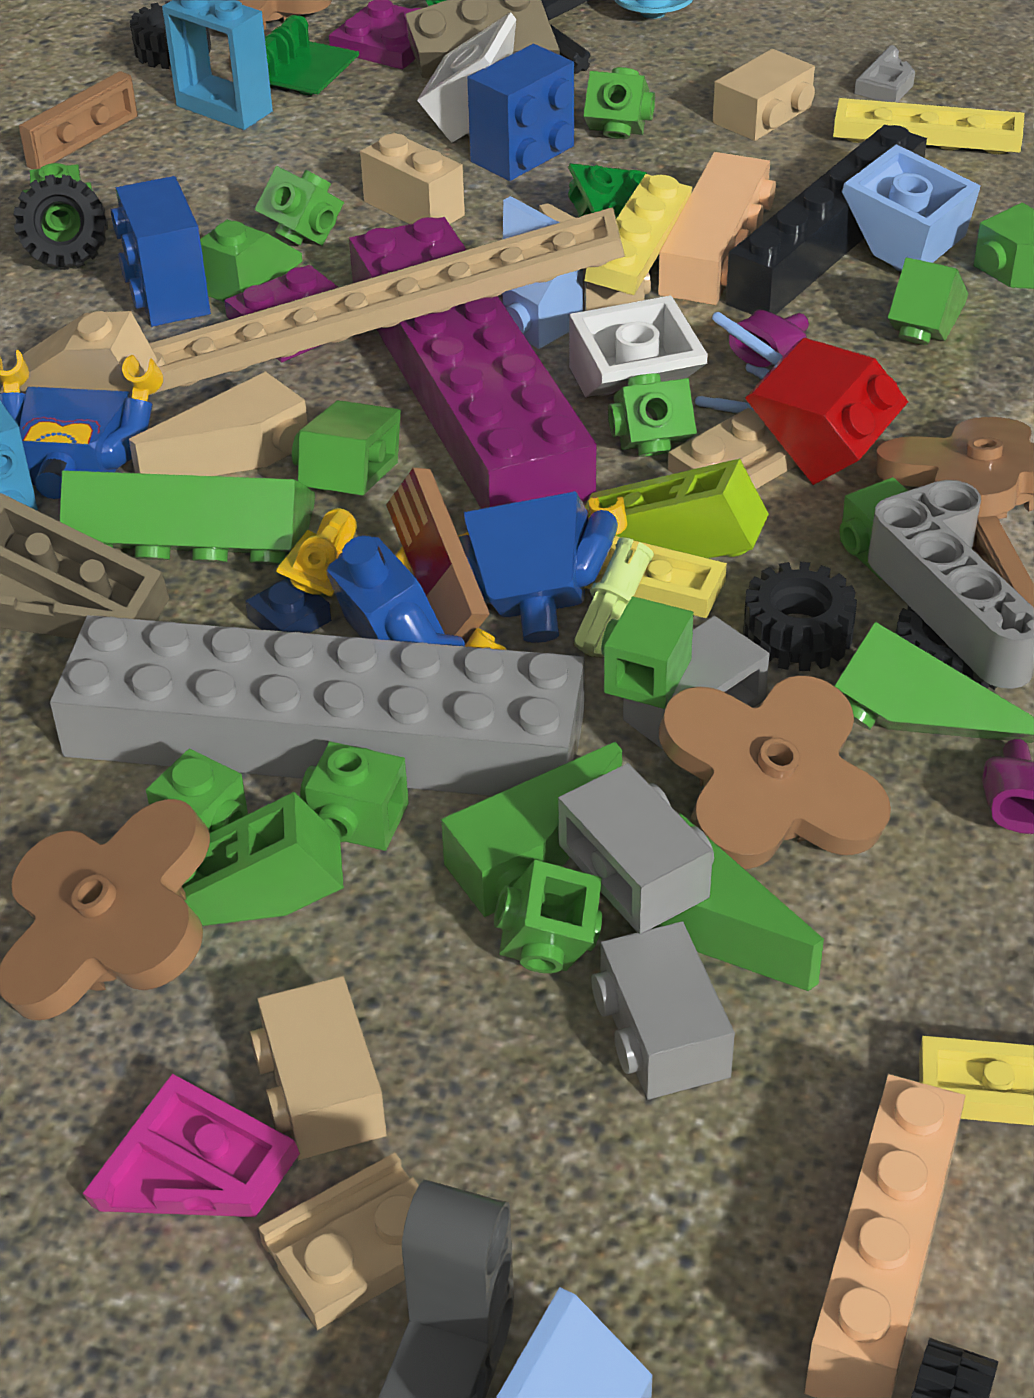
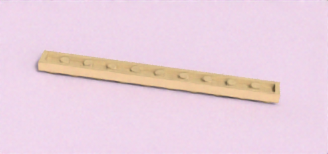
M613 207L149 343L158 359L156 364L163 374V384L155 393L178 386H190L202 379L226 372H238L257 363L278 357H290L299 351L330 342H341L350 336L381 327H393L405 320L429 313L444 312L453 306L484 297H496L508 290L536 282H548L563 274L588 267H599L609 261L625 257Z

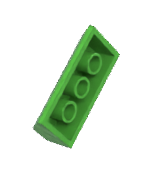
M62 471L60 522L112 548H134L135 558L170 560V550L192 551L193 561L224 563L228 560V552L250 553V563L280 565L285 559V555L289 554L309 529L315 504V492L295 479Z

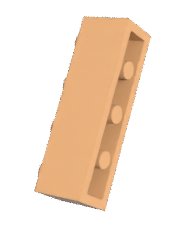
M720 152L713 153L659 252L658 295H671L677 299L717 305L727 286L729 251L762 225L764 209L770 210L773 205L776 182L769 180L770 160Z
M888 1074L813 1337L804 1394L815 1398H892L954 1152L966 1095Z

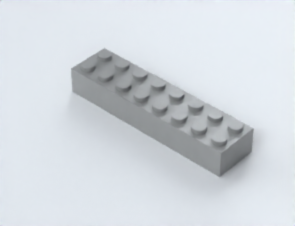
M87 615L51 698L50 705L63 757L171 766L190 748L239 773L303 779L309 766H317L330 741L404 757L407 788L494 796L577 758L584 717L585 657Z

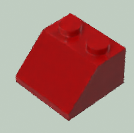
M805 337L796 342L745 397L746 401L813 485L859 461L909 402L899 390L897 383L886 373L876 358Z

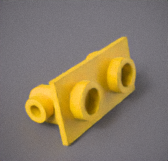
M341 508L328 511L321 521L317 534L307 530L278 566L276 572L290 578L291 583L304 592L316 595L323 593L332 597L335 592L326 569L342 553L345 544L353 539L357 529L354 516L349 511Z

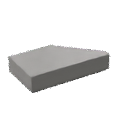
M890 45L856 79L854 94L879 101L898 103L914 86L915 70L907 61L902 62L898 57L899 50L894 45Z

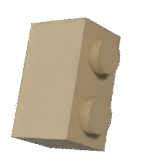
M770 49L715 81L713 123L753 141L758 140L811 108L815 95V88L813 86L815 66L775 49Z
M395 132L384 135L379 141L360 151L364 202L408 224H413L417 220L426 217H445L449 224L465 216L463 164Z
M344 976L257 998L262 1028L249 1031L256 1064L260 1075L269 1072L274 1073L277 1087L266 1089L274 1129L280 1133L290 1131L292 1139L295 1141L300 1152L298 1160L387 1136L382 1091Z

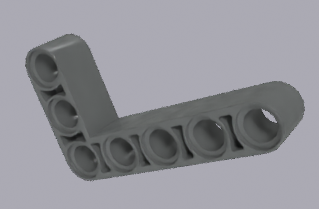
M423 1180L411 1201L402 1237V1257L409 1323L378 1398H485L508 1336L514 1307L510 1205L506 1201L430 1180Z

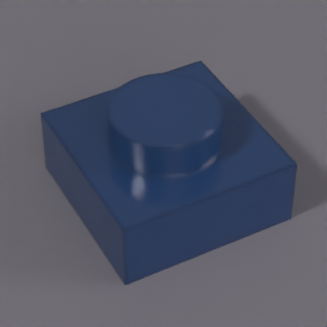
M288 577L245 600L248 619L261 630L309 634L332 621L330 603L319 594H310L296 588Z

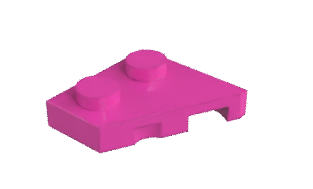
M172 1074L85 1189L83 1195L89 1204L100 1212L256 1217L300 1152L295 1141L290 1137Z

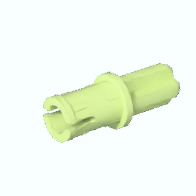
M624 537L619 538L601 581L593 583L590 589L593 599L574 638L575 647L589 656L604 657L601 647L605 629L612 618L620 619L631 597L634 596L648 564L652 561L653 551L641 542H639L631 562L628 564L633 553L630 549L634 540Z

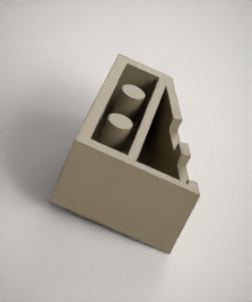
M446 0L406 13L408 38L422 78H431L446 54L510 12L516 18L513 54L534 43L560 55V50L542 1Z
M0 493V628L77 639L87 615L157 621L169 600L161 571Z

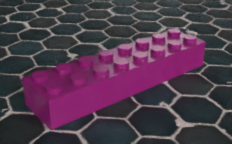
M445 217L421 218L413 224L390 229L375 228L366 234L349 237L353 283L467 249ZM498 296L492 298L484 297L453 306L444 312L429 313L402 321L393 327L377 329L481 509L574 491L577 492L583 502L587 501L591 494L596 492L597 444Z

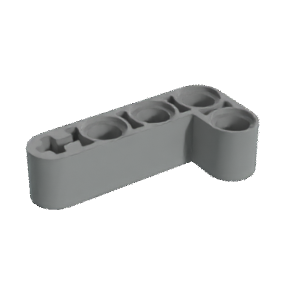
M942 480L880 501L875 507L868 553V563L871 568L985 682L1007 689L1019 688L1029 683L1034 675V607L972 550L981 504V495L977 489L968 483L958 480Z

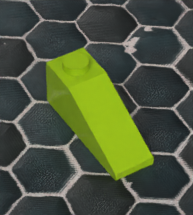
M740 458L594 492L589 497V499L598 497L600 508L611 507L616 504L617 497H623L628 525L622 533L615 536L630 538L634 541L708 559L724 555L736 557L749 550H753L769 515ZM589 499L585 505V508L588 511V518H590L591 516L589 509Z

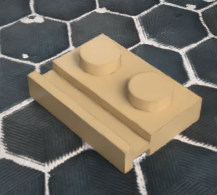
M750 408L741 411L668 452V470L673 474L740 458L756 489L794 468L797 464L758 414Z
M395 1152L258 1227L264 1249L267 1253H271L278 1265L280 1274L316 1330L321 1329L405 1280L402 1237L407 1213L419 1185L413 1177L409 1178L403 1170L401 1160Z

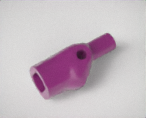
M756 310L749 318L737 323L782 356L796 342L804 337L807 338L805 331L809 326L807 317L802 313L782 318L764 310ZM731 334L729 335V345L732 351L743 361L756 367L775 366Z
M1012 739L1005 743L1003 756H992L987 759L983 770L982 784L987 803L992 811V818L997 824L1018 833L1034 834V761L1031 759L1028 744L1021 739Z

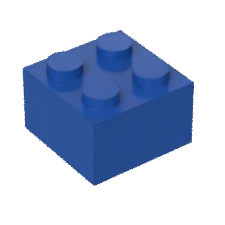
M533 43L467 77L470 159L472 163L511 181L574 147V61Z
M171 176L115 187L119 207L111 209V217L116 237L122 241L124 252L118 253L119 263L125 283L129 282L135 309H145L151 327L210 315L199 228L176 177Z

